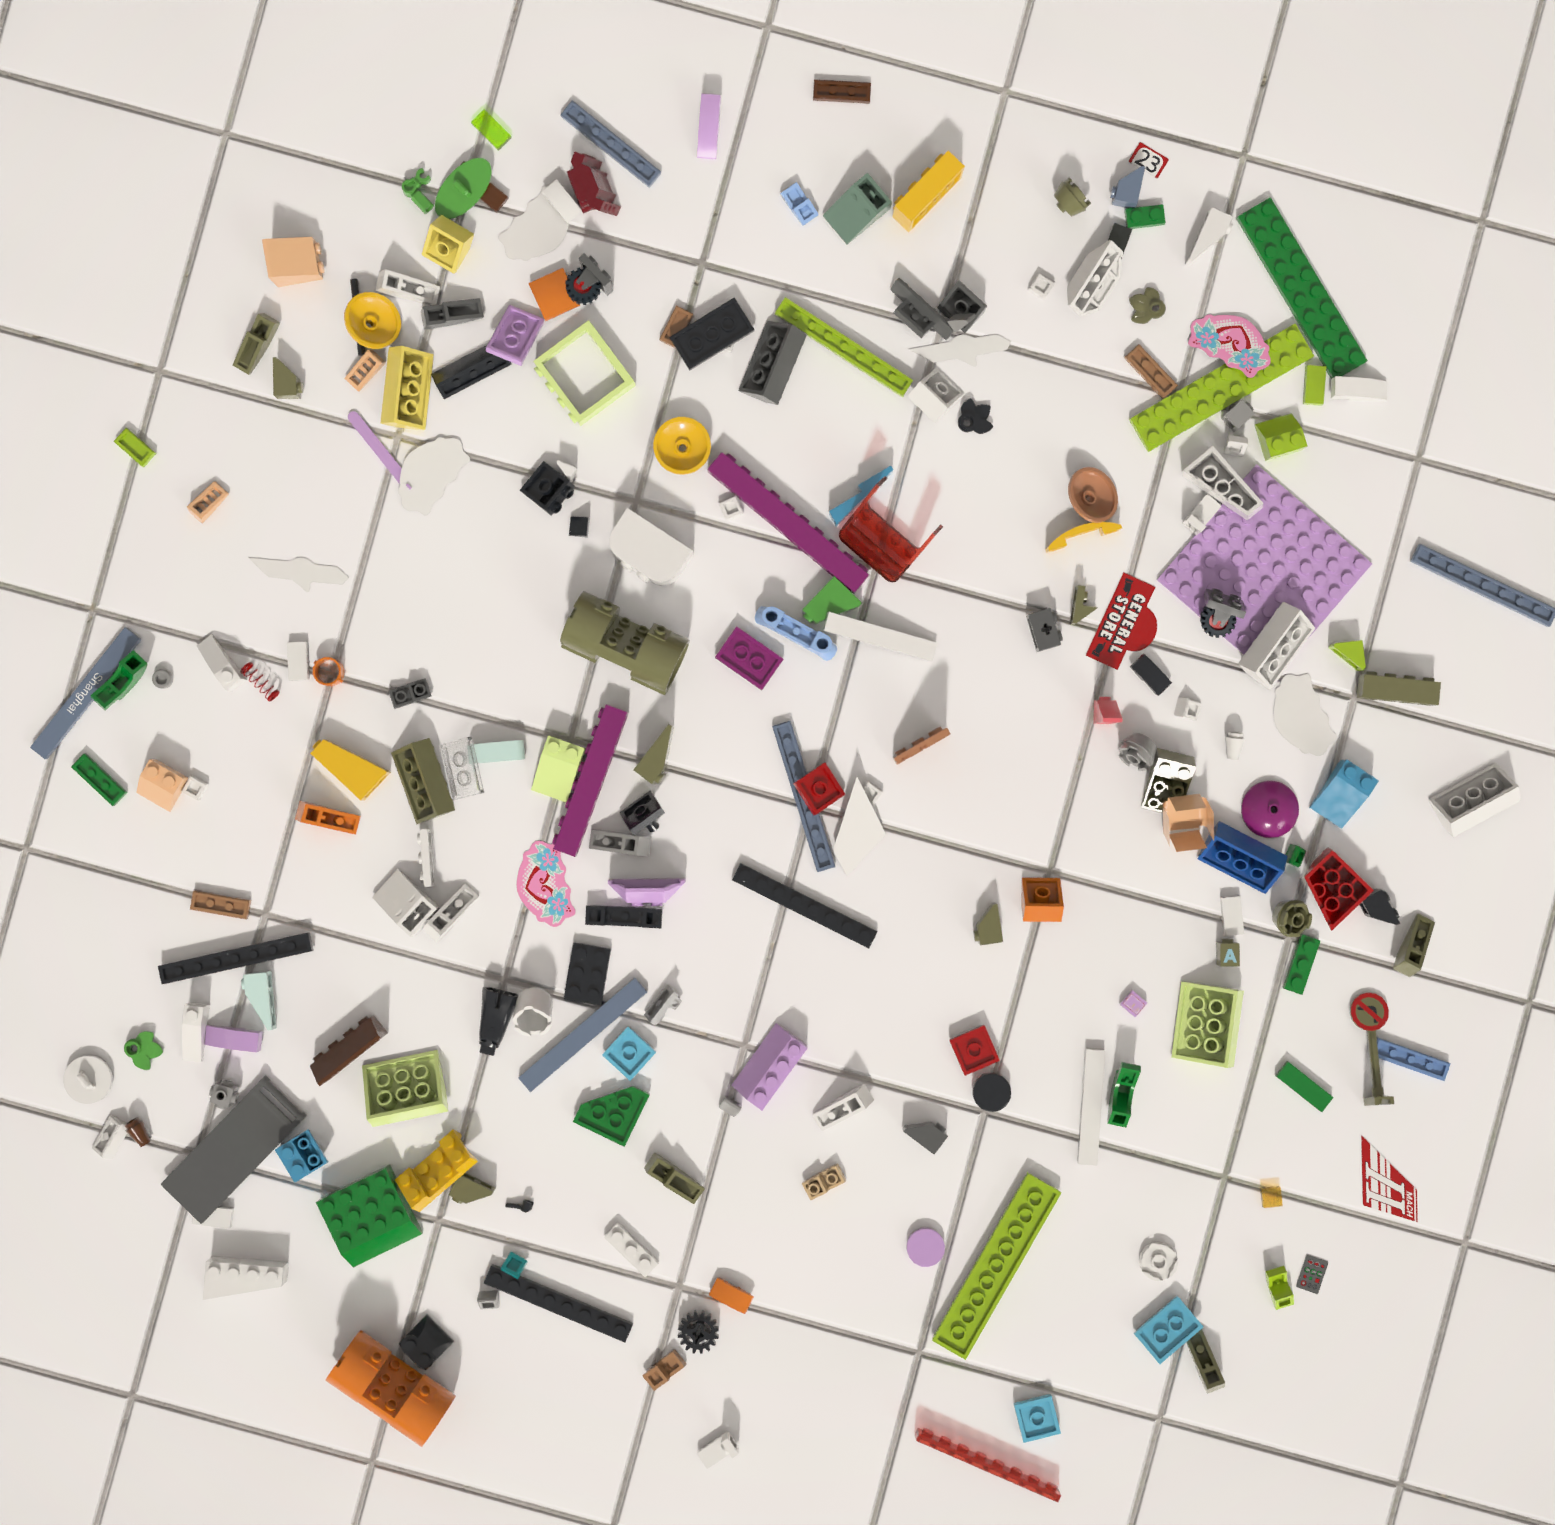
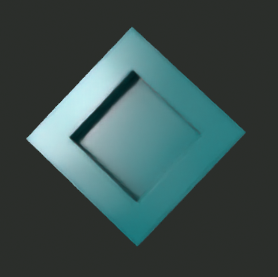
M510 1252L501 1270L518 1279L528 1261Z

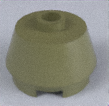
M1068 177L1064 182L1060 183L1054 197L1058 201L1057 207L1063 213L1067 211L1072 217L1086 211V208L1092 203L1089 200L1084 201L1086 199L1084 193L1075 183L1071 185L1072 179Z
M1300 900L1282 901L1274 908L1272 920L1284 936L1299 937L1306 928H1310L1312 914L1309 913L1307 905Z

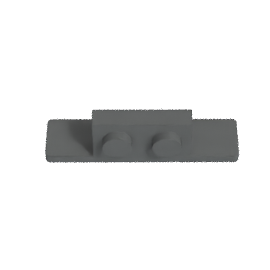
M898 278L890 290L903 302L893 313L921 339L933 328L941 337L947 340L954 332L947 320L902 279Z

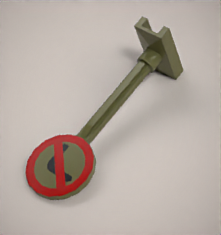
M1375 993L1360 994L1350 1005V1016L1357 1027L1367 1031L1373 1088H1371L1372 1096L1363 1098L1364 1106L1394 1104V1096H1385L1381 1085L1376 1030L1383 1027L1388 1020L1389 1009L1385 1000Z

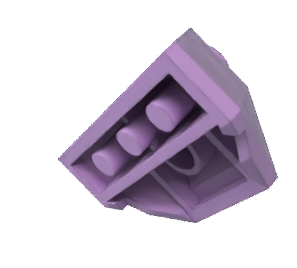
M686 878L608 879V884L627 903H632V906H643V903H651V906H662V903H666L686 882Z

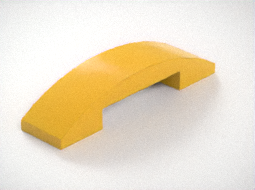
M1111 522L1083 524L1061 534L1045 551L1049 553L1065 548L1067 546L1065 539L1098 529L1100 535L1104 536L1120 531L1122 526Z

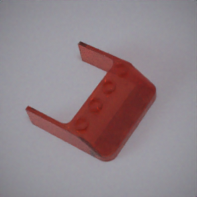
M884 476L841 528L839 538L885 580L893 583L901 578L944 526L940 524L921 547H916L869 505L870 500L888 479Z

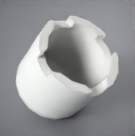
M531 987L519 994L514 1009L513 1023L515 1024V1030L520 1034L529 1037L531 1034H539L541 1036L549 1031L552 1021L553 1001L548 992L539 987Z

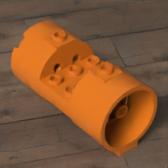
M360 1330L325 1381L355 1402L360 1403L389 1423L394 1429L422 1447L443 1418L456 1395L426 1374H420L391 1354L392 1351Z

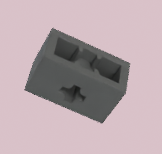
M1051 608L1026 616L1036 652L1061 645L1060 641H1063L1062 634L1056 628L1057 617L1055 612L1051 611ZM1044 625L1046 628L1049 627L1050 631L1047 632V635L1045 632L1041 631Z

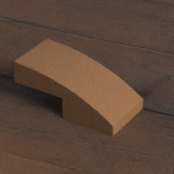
M673 1349L642 1376L655 1391L668 1382L670 1377L686 1366V1362Z

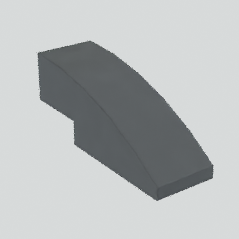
M480 298L443 302L442 305L423 306L420 311L424 330L452 326L484 318Z

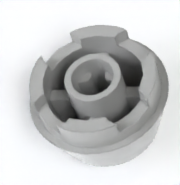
M1134 733L1120 743V748L1118 749L1120 754L1118 756L1126 765L1133 764L1138 767V771H1146L1154 763L1157 747L1149 737L1140 733Z

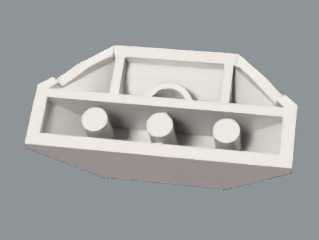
M1108 240L1086 256L1067 286L1068 305L1079 316L1100 311L1120 279L1123 251L1112 240Z

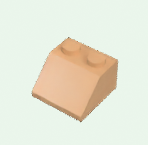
M149 759L139 777L136 793L171 812L182 793L181 791L188 777L157 759Z

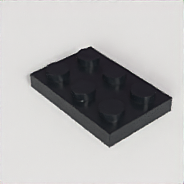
M573 942L564 1000L602 1005L612 948Z

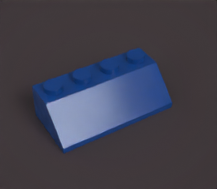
M1219 821L1214 827V841L1209 834L1205 842L1207 848L1201 849L1197 858L1211 867L1266 894L1285 871L1288 856Z

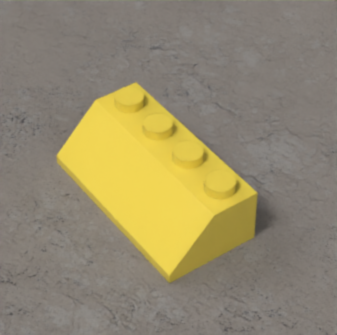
M405 346L389 347L380 424L406 429H426L434 354Z

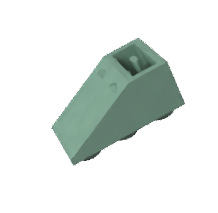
M866 173L823 214V217L848 245L891 209L892 201L873 178Z

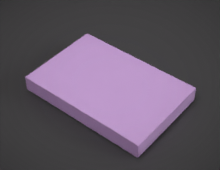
M509 305L486 347V352L522 366L544 324V319Z

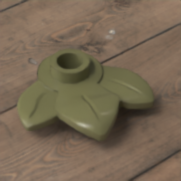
M1147 287L1144 295L1136 294L1129 298L1131 306L1136 310L1131 318V321L1134 323L1146 324L1152 318L1158 319L1165 314L1166 306L1160 300L1159 293L1154 288ZM1154 306H1159V310L1153 311L1152 308Z

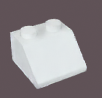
M936 368L916 385L908 397L929 419L936 423L964 393Z

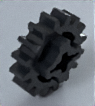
M694 1310L693 1316L687 1313V1320L682 1318L681 1323L683 1325H678V1330L682 1331L678 1333V1338H683L680 1344H686V1351L692 1348L693 1354H695L696 1350L703 1354L704 1348L709 1352L710 1344L715 1346L716 1341L714 1339L719 1338V1334L715 1333L719 1331V1326H714L717 1320H711V1314L705 1316L704 1310H702L701 1314ZM704 1322H706L710 1326V1328H707ZM699 1325H701L700 1335H698V1338L696 1339V1331L699 1328ZM687 1336H690L691 1339L693 1340V1342H691V1341L687 1338Z

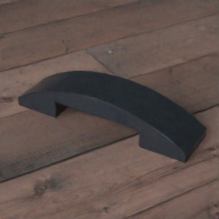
M586 905L585 925L662 929L663 909Z

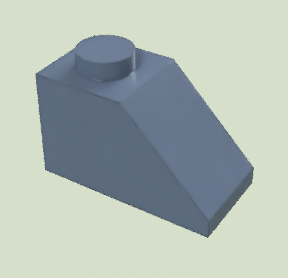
M1144 166L1139 167L1119 180L1116 187H1112L1110 198H1113L1112 205L1124 208H1135L1137 206L1145 171Z

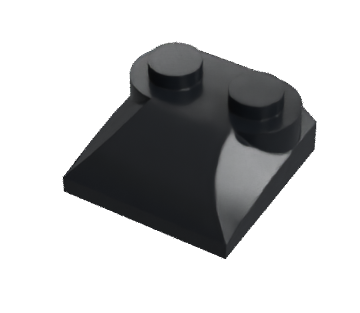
M426 1314L399 1342L402 1351L419 1368L426 1371L454 1340Z

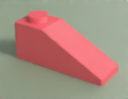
M1099 697V700L1094 701L1093 724H1116L1122 722V716L1116 700H1111V697Z

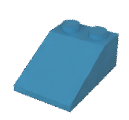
M1340 760L1309 808L1342 829L1370 796L1379 780L1349 760Z

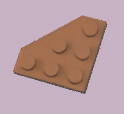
M940 726L929 732V737L925 740L921 737L912 742L913 747L908 750L904 747L895 752L896 757L893 760L898 765L923 751V749L949 736L951 733L948 728L942 729Z

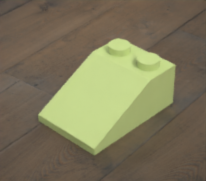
M548 735L531 790L567 802L586 748Z

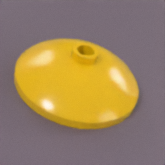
M363 292L354 296L345 308L344 322L350 336L360 345L371 349H381L391 345L397 339L401 330V318L395 305L385 296L374 292ZM366 322L370 323L371 327H368Z
M676 417L660 426L654 437L653 449L657 461L664 469L674 474L686 475L696 472L706 463L711 451V441L707 430L701 423L689 417ZM685 445L686 450L680 451L679 447Z

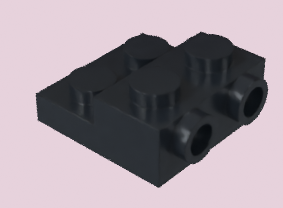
M543 461L520 491L552 516L561 510L562 503L566 498L572 497L575 486Z

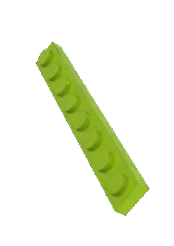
M785 297L775 312L777 317L788 324L794 325L806 333L808 337L902 398L912 384L913 380L788 298Z

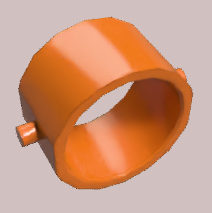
M323 657L314 661L313 676L318 683L324 686H335L340 682L343 683L345 670L339 660ZM328 660L334 661L339 668L337 678L331 683H325L319 677L320 666Z

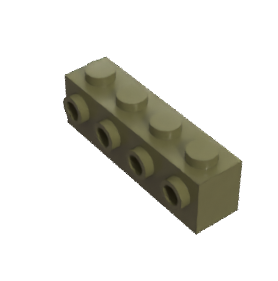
M1366 671L1365 674L1359 675L1357 698L1427 706L1439 705L1441 682H1435V678L1423 677V680H1415L1416 676L1410 675L1396 678L1397 674L1391 673L1377 676V672Z

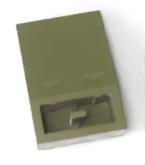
M1157 748L1154 763L1150 768L1141 807L1163 813V803L1168 801V797L1186 795L1196 769L1195 757Z

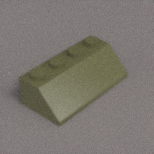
M430 738L410 743L391 752L416 825L455 811L454 802L450 796L447 782L442 774L441 766L437 760Z

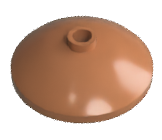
M1093 467L1082 468L1072 475L1068 484V495L1075 511L1082 518L1093 523H1101L1110 519L1115 514L1118 506L1117 491L1111 479L1104 472Z

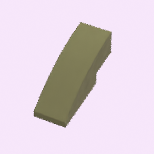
M265 313L258 314L251 331H247L232 366L250 375L269 347L280 322Z
M657 1153L652 1155L644 1167L648 1175L657 1179L663 1186L692 1204H695L705 1190L697 1181Z

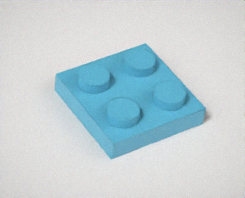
M628 1026L602 1056L631 1081L654 1056L656 1051Z
M1051 1394L1013 1403L1023 1443L1061 1434Z

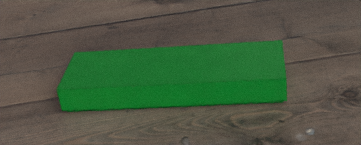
M83 753L71 766L75 772L112 806H115L128 793L87 753Z
M1288 1061L1285 1062L1275 1075L1320 1112H1323L1334 1098Z

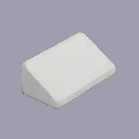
M110 1115L92 1149L102 1158L113 1159L127 1135L126 1127L124 1126L126 1122Z

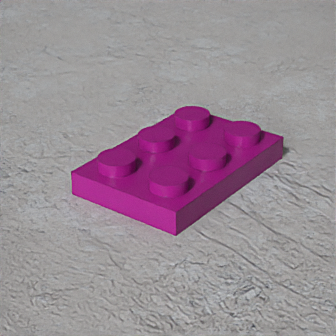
M737 626L715 656V659L761 691L784 660Z

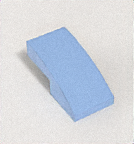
M797 182L780 193L802 226L819 215Z

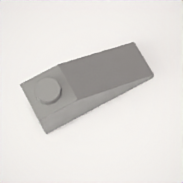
M591 830L589 849L636 856H649L651 837Z

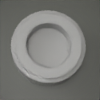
M160 669L154 672L152 682L156 687L166 689L172 685L173 676L169 671Z

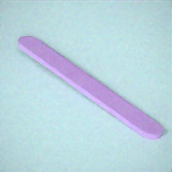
M355 411L348 414L350 423L400 484L402 469L360 415ZM406 484V486L410 490L411 486L409 484Z

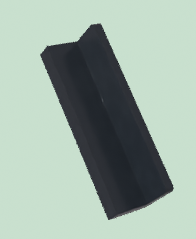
M486 345L437 370L431 375L443 399H446L512 365L511 362L486 352Z

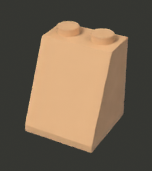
M313 237L262 239L268 278L277 287L323 280L322 273H325L323 262L319 259L321 247L319 242L317 243Z

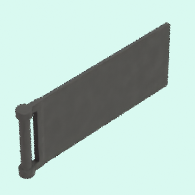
M266 1075L161 1183V1186L200 1224L205 1222L307 1116V1114L297 1109L269 1081L270 1079ZM262 1087L268 1090L296 1118L293 1122L260 1091Z

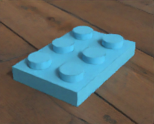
M1176 1296L1134 1332V1335L1155 1360L1161 1364L1204 1326L1182 1300Z

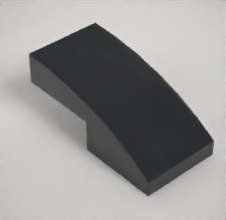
M1144 653L1130 666L1135 674L1157 696L1172 684L1169 678Z

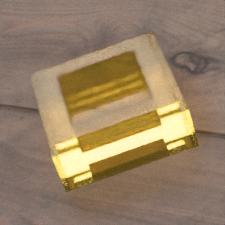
M1280 1186L1260 1188L1263 1208L1283 1206Z

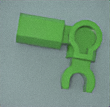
M420 168L414 178L412 177L402 183V190L406 197L411 198L424 214H427L433 209L434 205L419 189L421 185L428 184L431 181V177L428 175L426 178H421V175L424 174V169Z

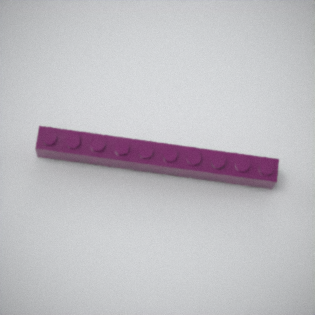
M721 452L707 469L708 473L832 577L835 576L850 592L855 594L869 577L868 569L861 563L857 565L853 562V556L847 551H844V553L838 549L839 545L832 539L828 541L823 536L824 532L815 526L813 528L808 524L810 521L804 515L798 516L794 512L795 508L788 502L784 504L780 501V496L774 490L768 491L764 487L766 484L758 477L754 479L750 476L751 472L745 466H738L735 463L736 459L731 454L727 453L725 455Z

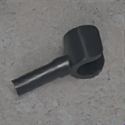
M524 1199L522 1205L506 1203L505 1207L520 1209L526 1213L532 1210L534 1202Z

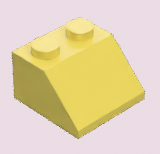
M441 215L430 224L422 255L455 274L470 250L474 233Z

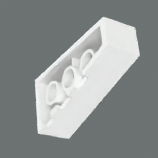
M1213 446L1182 471L1184 478L1246 520H1249L1263 508V502Z

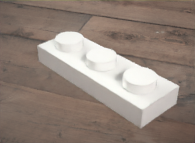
M419 829L420 833H417V843L421 845V852L418 854V859L423 869V872H420V881L424 883V887L435 886L431 829Z
M618 1222L604 1236L644 1277L659 1264V1261Z

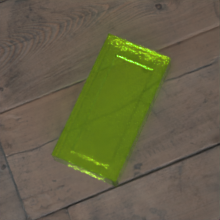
M485 109L471 121V124L498 151L512 138Z

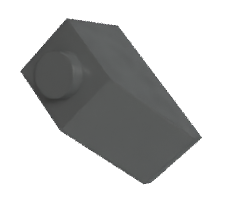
M932 1122L904 1125L902 1128L904 1133L934 1155L948 1137L945 1132L947 1129L938 1122L936 1125Z

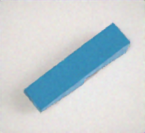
M892 466L859 484L857 487L860 492L859 494L829 511L828 514L836 527L892 474L894 470Z

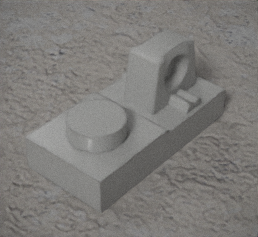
M667 984L645 1012L644 1016L650 1023L656 1026L664 1018L667 1009L672 1008L676 1010L682 1000L678 997L675 990Z

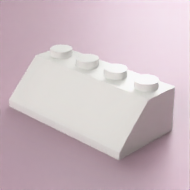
M1282 602L1259 636L1253 641L1251 647L1242 656L1238 665L1248 675L1271 690L1315 630V627L1300 609Z
M1497 763L1429 799L1442 826L1452 837L1461 834L1521 801L1519 786Z

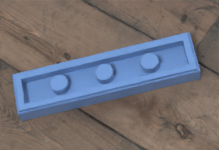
M1376 1037L1379 1059L1445 1081L1451 1063Z

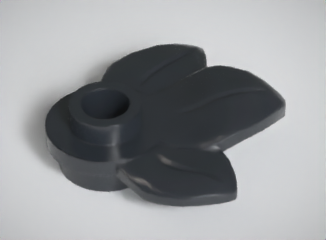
M971 398L966 400L961 406V416L958 419L959 429L966 433L971 431L978 434L989 432L993 425L986 419L990 414L991 406L986 404L975 406ZM964 421H970V426H965Z

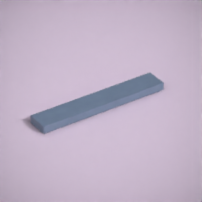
M573 100L560 114L565 121L647 187L650 188L661 175L659 169Z

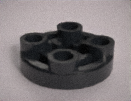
M983 1073L973 1085V1099L981 1109L988 1112H997L1005 1108L1009 1103L1011 1087L1008 1081L1000 1074Z

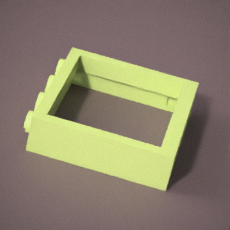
M589 320L533 361L536 365L534 368L540 378L542 376L545 377L548 381L545 383L551 393L556 392L559 396L556 400L562 408H568L570 411L568 416L574 424L578 422L580 426L636 386L634 380ZM587 332L624 383L582 414H579L543 364Z

